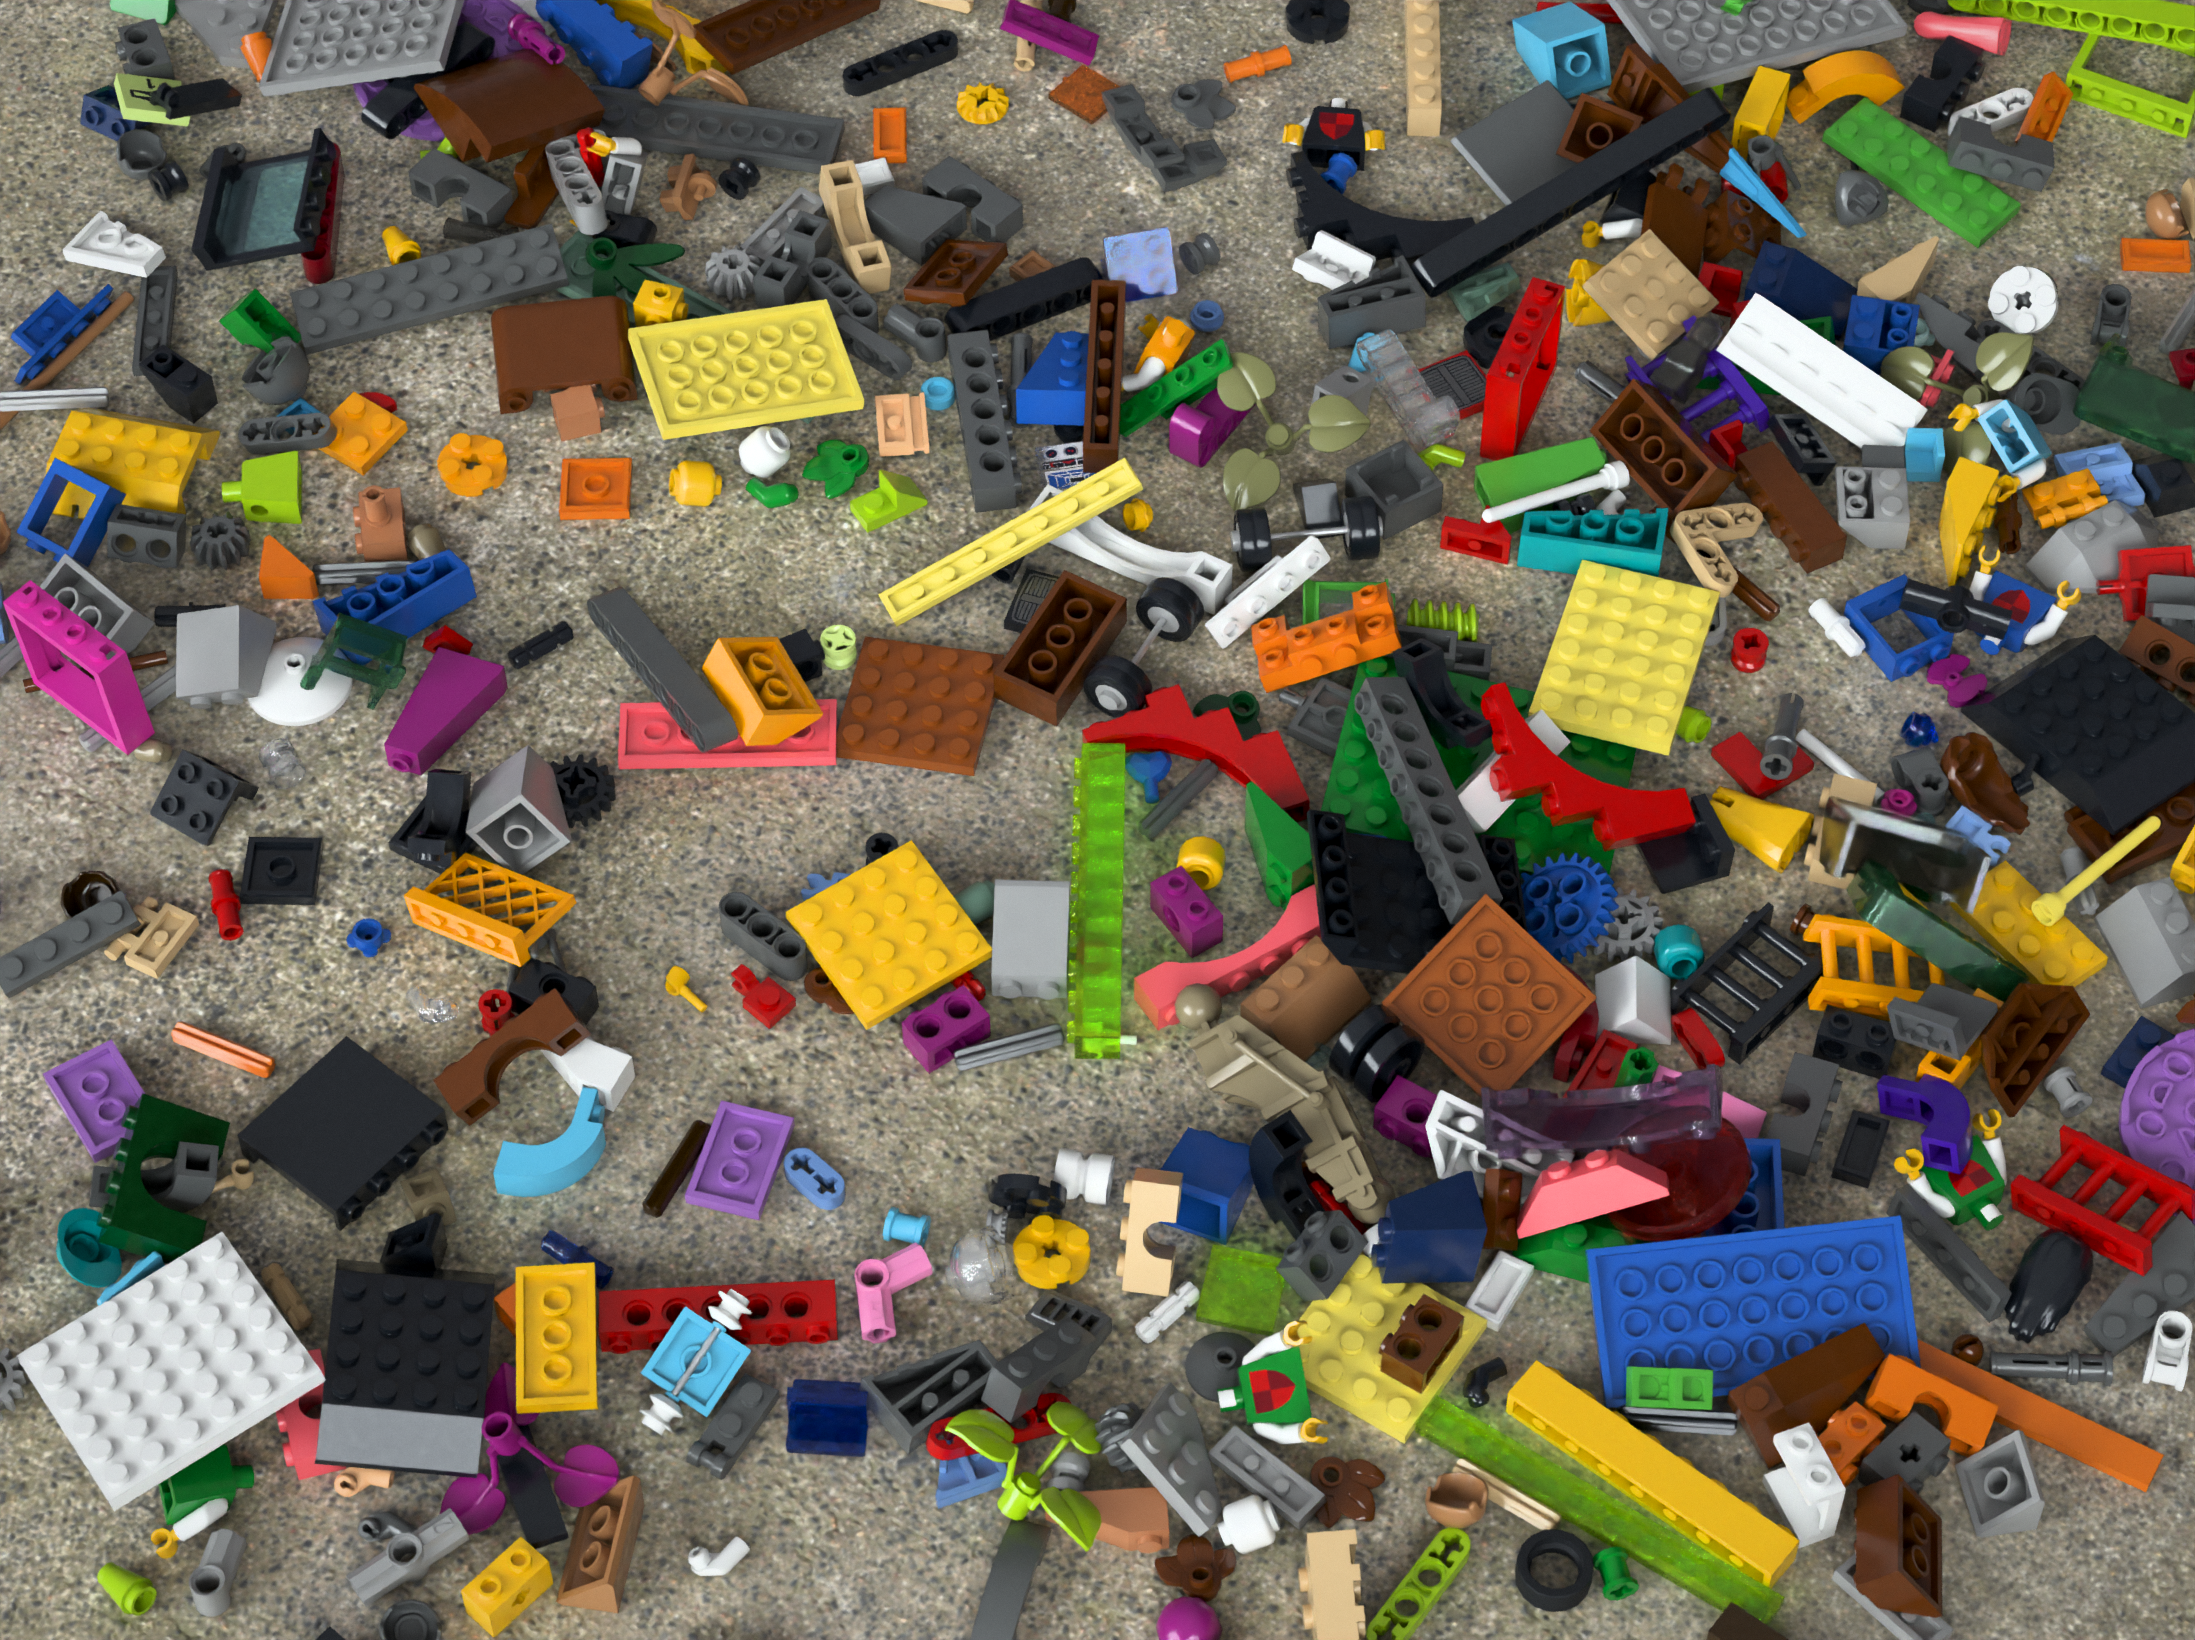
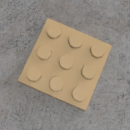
M1650 229L1590 277L1582 286L1651 361L1685 334L1682 322L1693 315L1700 321L1719 303Z

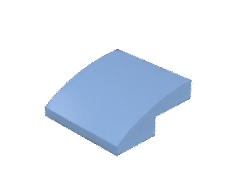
M2120 442L2054 455V464L2059 477L2088 468L2100 487L2101 496L2105 495L2108 503L2117 500L2132 507L2144 505L2145 493L2132 475L2133 462Z

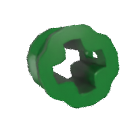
M1610 1547L1598 1552L1593 1557L1594 1568L1599 1570L1604 1583L1602 1589L1603 1596L1610 1601L1624 1599L1634 1594L1639 1588L1637 1580L1631 1577L1626 1563L1628 1553L1624 1547Z

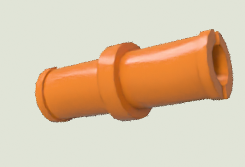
M1283 45L1282 47L1262 53L1258 51L1251 52L1249 57L1229 63L1226 62L1223 66L1228 82L1232 83L1233 81L1253 75L1257 77L1264 76L1266 71L1291 65L1292 60L1288 47Z

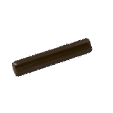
M701 1120L693 1122L643 1201V1211L646 1214L655 1218L662 1216L699 1157L710 1131V1124L704 1123Z

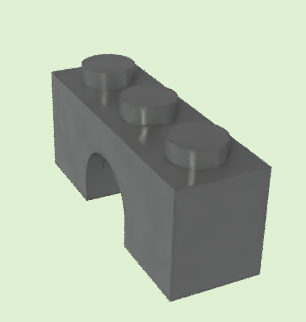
M1962 116L1959 117L1947 140L1948 166L2042 192L2055 168L2053 142L2022 134L2015 147L2006 146L1993 137L1990 124Z
M435 148L431 149L408 171L412 195L436 208H439L450 198L462 197L460 203L464 223L489 236L505 221L504 216L513 204L511 188L505 183L497 182L484 175L480 170L471 168L456 160L452 155L444 154Z
M948 156L922 177L924 195L959 202L966 207L973 208L971 210L972 233L983 241L1005 243L1023 228V204L1017 198L1009 196L997 188L993 182L982 178L966 164L958 162L951 156Z
M802 210L797 213L785 231V247L781 258L769 255L753 278L757 306L770 308L790 305L796 302L808 284V263L817 257H826L832 248L830 220Z
M1798 1052L1794 1053L1785 1080L1781 1103L1794 1106L1803 1114L1790 1117L1774 1113L1766 1139H1780L1782 1170L1805 1177L1809 1163L1817 1164L1823 1142L1817 1141L1820 1132L1826 1134L1828 1132L1833 1112L1827 1110L1829 1102L1837 1103L1843 1081L1836 1080L1839 1064Z
M1066 1316L993 1365L981 1400L1008 1422L1012 1423L1036 1406L1043 1388L1049 1381L1061 1389L1085 1373L1097 1338Z

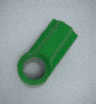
M1643 1046L1639 1049H1629L1627 1051L1616 1083L1607 1097L1609 1106L1618 1114L1625 1117L1636 1116L1644 1104L1659 1065L1655 1060L1653 1051Z

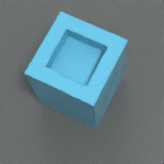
M1909 428L1904 445L1907 481L1940 482L1945 458L1943 428Z

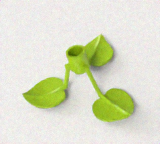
M1067 1402L1052 1404L1046 1414L1048 1422L1055 1431L1064 1437L1034 1475L1029 1472H1022L1020 1475L1015 1476L1014 1471L1019 1448L1016 1444L1012 1443L1015 1435L1014 1431L1004 1420L986 1410L973 1409L958 1414L948 1423L945 1431L959 1436L978 1453L994 1462H1009L1006 1478L1001 1483L1005 1490L997 1501V1505L1004 1515L1010 1519L1020 1521L1026 1517L1030 1510L1034 1511L1041 1503L1044 1510L1086 1552L1091 1548L1101 1526V1515L1096 1506L1081 1493L1070 1488L1059 1491L1057 1487L1052 1486L1041 1491L1040 1479L1070 1441L1086 1454H1095L1102 1450L1101 1444L1095 1439L1099 1435L1095 1430V1424L1098 1422L1096 1419L1088 1417L1085 1411Z

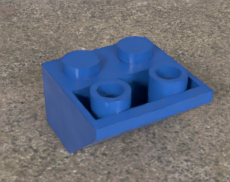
M1852 295L1842 351L1877 375L1881 374L1880 367L1882 361L1890 352L1901 347H1914L1920 305Z

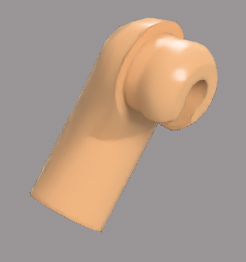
M349 1467L337 1476L334 1487L338 1494L344 1497L356 1495L370 1485L390 1489L394 1482L395 1471Z

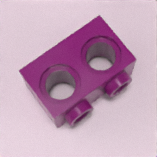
M963 985L953 992L949 991L942 994L935 1003L925 1009L912 1012L902 1022L903 1044L926 1071L931 1073L954 1059V1051L956 1049L978 1044L991 1036L990 1015Z

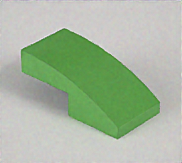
M1627 1367L1626 1407L1712 1410L1713 1370Z

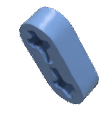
M796 1148L788 1152L783 1162L787 1181L820 1209L832 1210L841 1206L846 1196L845 1183L841 1175L817 1154L807 1148ZM808 1164L809 1174L802 1168L795 1171L794 1165L805 1166ZM821 1185L826 1189H831L834 1186L835 1193L832 1194L826 1191L821 1194Z

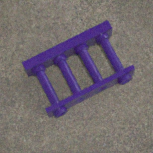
M1694 315L1682 322L1686 336L1683 337V342L1642 368L1639 367L1631 355L1625 358L1628 368L1625 377L1628 383L1632 379H1636L1653 385L1650 381L1651 377L1690 353L1692 355L1699 354L1702 358L1700 366L1664 387L1659 392L1669 401L1708 376L1710 378L1714 376L1718 378L1721 382L1719 383L1720 388L1679 412L1688 422H1691L1726 399L1728 401L1734 399L1739 405L1737 412L1700 434L1708 444L1711 430L1736 420H1740L1742 423L1746 422L1747 424L1753 423L1760 433L1769 428L1767 422L1770 419L1767 406L1733 363L1716 351L1719 346Z

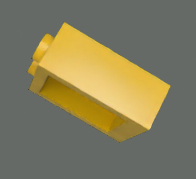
M1759 65L1737 112L1733 126L1731 145L1745 161L1747 160L1749 139L1759 135H1766L1775 141L1784 121L1791 74Z

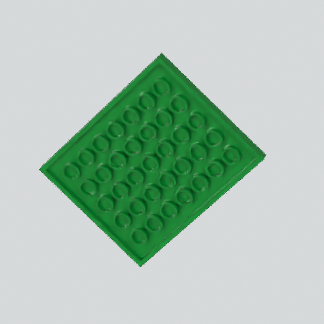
M1381 656L1358 665L1321 811L1344 814L1346 832L1379 835L1386 836L1389 839L1414 842L1407 824L1403 821L1398 802L1390 791V784L1385 772L1379 766L1378 756L1372 742L1367 738L1363 721L1356 712L1354 705L1355 696L1359 693L1366 677H1398L1394 658ZM1447 671L1450 681L1461 700L1469 708L1483 715L1481 696L1491 685L1499 683ZM1507 685L1516 708L1524 719L1528 718L1535 692ZM1561 730L1570 743L1559 753V758L1576 770L1601 782L1628 789L1636 748ZM1432 737L1455 791L1494 751L1492 737L1484 740L1482 744L1476 747L1466 749L1461 745H1457L1449 750ZM1542 793L1516 799L1485 832L1474 833L1477 839L1481 834L1515 839L1521 879H1523L1521 876L1523 872L1530 876L1534 874V863L1543 868L1546 866V858L1548 856L1557 863L1561 853H1564L1569 860L1574 853H1578L1583 860L1589 856L1596 864L1599 862L1607 873L1610 874L1615 851L1614 849L1604 852L1602 843L1594 835L1593 818L1553 827L1550 817H1547L1542 809Z

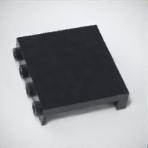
M346 1036L237 1136L245 1158L253 1164L259 1158L330 1212L334 1216L336 1228L341 1231L350 1222L358 1220L365 1208L375 1198L387 1193L392 1183L404 1171L411 1170L419 1161L420 1156L431 1146L438 1145L444 1139L449 1129L445 1110Z

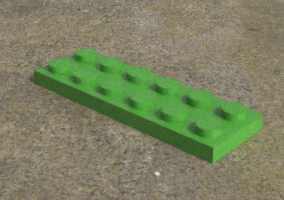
M1866 97L1824 131L1823 142L1977 248L1981 247L2019 213L2021 203L1980 175L1948 166V153Z

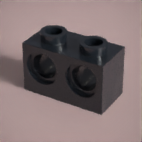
M1827 1004L1817 1032L1812 1057L1839 1064V1067L1881 1079L1883 1075L1888 1074L1898 1039L1894 1038L1891 1023Z

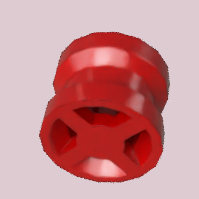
M1744 628L1735 634L1730 658L1732 665L1737 670L1744 673H1754L1764 667L1766 652L1769 646V639L1766 634L1756 628Z

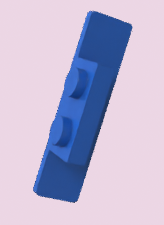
M107 284L81 310L61 292L56 290L13 331L10 337L32 356L19 369L14 381L18 385H21L27 378L32 381L45 368L43 363L50 356L55 359L68 346L66 341L72 335L77 337L90 325L88 320L94 314L99 316L111 305L112 301L109 300V297L114 288Z

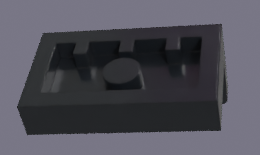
M1773 414L1767 425L1791 461L1792 466L1796 469L1797 473H1807L1814 486H1822L1837 462L1807 415Z

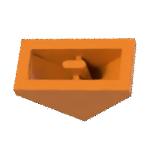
M270 534L264 538L259 571L263 598L315 599L319 596L315 574Z

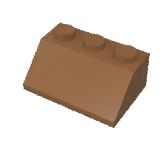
M1315 935L1241 1003L1240 1016L1304 1062H1307L1371 1003V997L1352 967L1341 965L1321 941V938Z

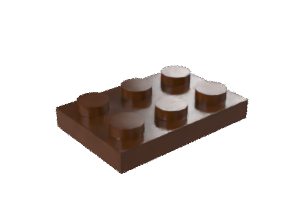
M946 239L903 288L905 301L920 302L921 304L943 303L954 307L966 305L1008 256L1006 243Z

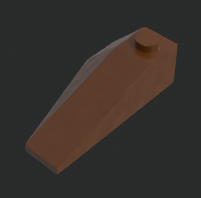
M1864 1322L1729 1391L1727 1403L1736 1414L1738 1421L1767 1469L1770 1470L1784 1462L1773 1443L1774 1435L1808 1422L1815 1434H1817L1886 1356Z

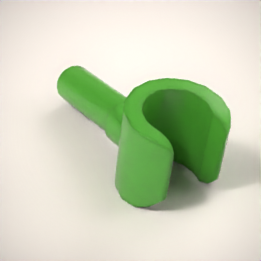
M1726 0L1720 9L1738 16L1744 5L1753 0Z

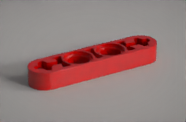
M1059 1393L1040 1395L1036 1406L1021 1416L1028 1424L1023 1429L1010 1425L1005 1418L991 1407L981 1410L991 1412L1004 1420L1014 1431L1015 1435L1012 1443L1017 1444L1057 1434L1058 1432L1048 1422L1046 1411L1056 1402L1072 1403L1067 1397ZM955 1416L934 1422L929 1430L925 1444L930 1455L936 1459L943 1461L953 1460L978 1453L962 1438L945 1431L946 1426ZM939 1435H943L945 1440H952V1443L948 1445L945 1440H938Z

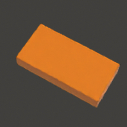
M906 107L873 108L874 160L885 157L887 164L907 163Z
M2121 238L2120 255L2122 271L2190 273L2191 256L2189 240Z

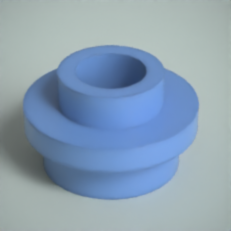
M1203 300L1198 302L1192 309L1190 322L1199 331L1212 332L1222 326L1224 313L1216 302Z

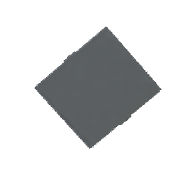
M1549 80L1544 81L1509 104L1507 102L1497 108L1491 115L1451 140L1452 144L1506 206L1577 165L1575 162L1556 155L1574 108Z

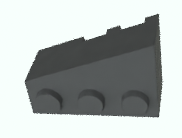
M979 1339L933 1354L932 1358L911 1365L909 1363L899 1365L896 1370L877 1376L872 1374L862 1377L858 1396L909 1455L926 1442L929 1430L934 1422L957 1416L982 1401L991 1368L998 1361Z

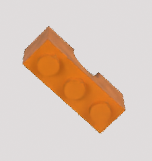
M1889 1354L1879 1364L1862 1405L1864 1408L1871 1409L1878 1415L1897 1424L1910 1413L1913 1404H1924L1930 1407L1938 1416L1939 1431L1951 1440L1949 1449L1966 1458L1976 1454L1984 1447L1999 1406L1989 1402L1985 1395L1977 1391H1966L1952 1384L1948 1377L1939 1373H1929L1917 1367L1913 1360L1905 1356H1894L1892 1354Z

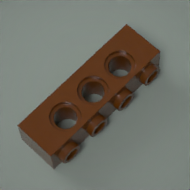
M2141 615L2118 652L2142 672L2146 671L2157 677L2155 682L2165 690L2173 693L2175 689H2178L2187 694L2188 696L2185 700L2195 706V682L2189 683L2183 680L2185 671L2195 667V645ZM2162 649L2170 651V658L2165 664L2156 665L2152 663L2153 655L2157 651Z

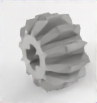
M738 245L730 250L723 246L721 253L712 252L710 261L706 262L705 274L709 290L715 291L717 298L727 296L730 302L734 297H740L745 301L747 293L755 294L753 278L760 269L761 262L758 256L753 255L750 248L741 251Z

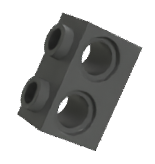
M156 18L118 27L120 41L115 42L119 60L127 61V63L123 64L125 74L175 80L172 63Z
M117 504L107 521L108 558L120 559L127 563L140 562L152 564L159 568H177L186 551L185 514Z
M1341 1210L1318 1211L1312 1214L1306 1220L1303 1232L1296 1241L1292 1242L1285 1249L1284 1258L1276 1267V1270L1303 1301L1328 1299L1369 1243Z

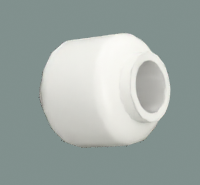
M761 426L741 442L739 447L740 462L743 469L749 474L762 478H768L773 475L790 458V441L788 437L778 428Z
M1256 1494L1227 1504L1223 1509L1224 1521L1217 1523L1224 1544L1226 1546L1233 1544L1235 1549L1241 1554H1247L1271 1545L1275 1541V1532L1281 1529L1271 1501L1269 1499L1263 1501Z

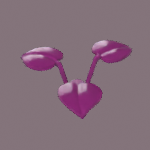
M503 1362L487 1389L484 1422L481 1428L483 1436L491 1445L487 1448L486 1453L490 1458L492 1478L489 1480L482 1473H478L477 1478H457L444 1495L440 1514L450 1508L468 1535L482 1532L495 1524L503 1514L507 1504L506 1496L503 1492L496 1489L500 1482L497 1456L515 1455L520 1451L521 1447H524L553 1471L560 1473L554 1482L555 1493L563 1503L572 1507L587 1506L603 1497L618 1483L620 1469L609 1453L594 1445L572 1447L566 1453L562 1466L531 1444L523 1436L518 1426L532 1423L540 1413L517 1414L516 1369L510 1364Z

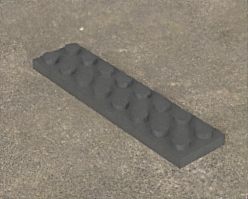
M589 84L590 90L605 108L600 126L593 129L603 130L609 138H634L640 142L642 149L681 155L695 154L696 157L731 162L741 157L749 160L754 165L820 174L821 166L835 162L845 130L844 119L674 95H666L659 106H656L647 101L638 90Z
M551 223L290 292L303 346L306 355L565 287L569 285V281Z

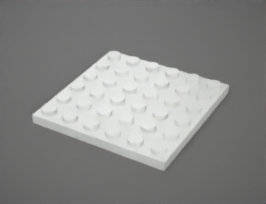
M223 1232L218 1233L117 1294L109 1301L102 1303L16 1355L23 1370L114 1511L326 1380L320 1368Z

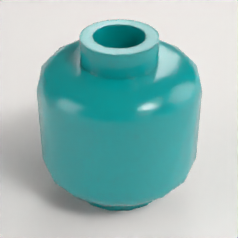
M1679 924L1668 926L1661 930L1654 939L1655 945L1653 950L1658 969L1670 977V979H1687L1705 961L1700 936L1694 928Z

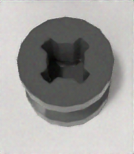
M1205 232L1197 235L1192 243L1185 242L1179 247V255L1184 266L1193 274L1202 272L1207 264L1214 265L1220 261V252L1217 244Z

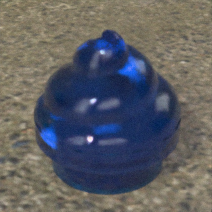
M1912 712L1900 730V737L1906 739L1905 743L1913 748L1920 747L1921 745L1928 746L1939 741L1935 724L1931 716L1926 713Z

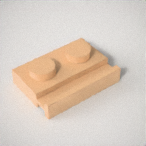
M920 392L919 396L909 397V393L875 396L879 456L914 455V451L923 450L924 454H928L929 438L924 392Z

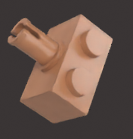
M372 485L358 492L359 506L353 507L355 528L361 527V533H355L357 554H364L365 562L408 560L405 512L400 487L382 489L379 486Z

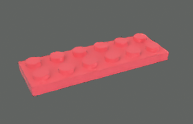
M815 699L823 712L822 717L777 745L746 746L738 732L736 740L705 753L697 748L660 702L620 703L619 770L837 765V699Z

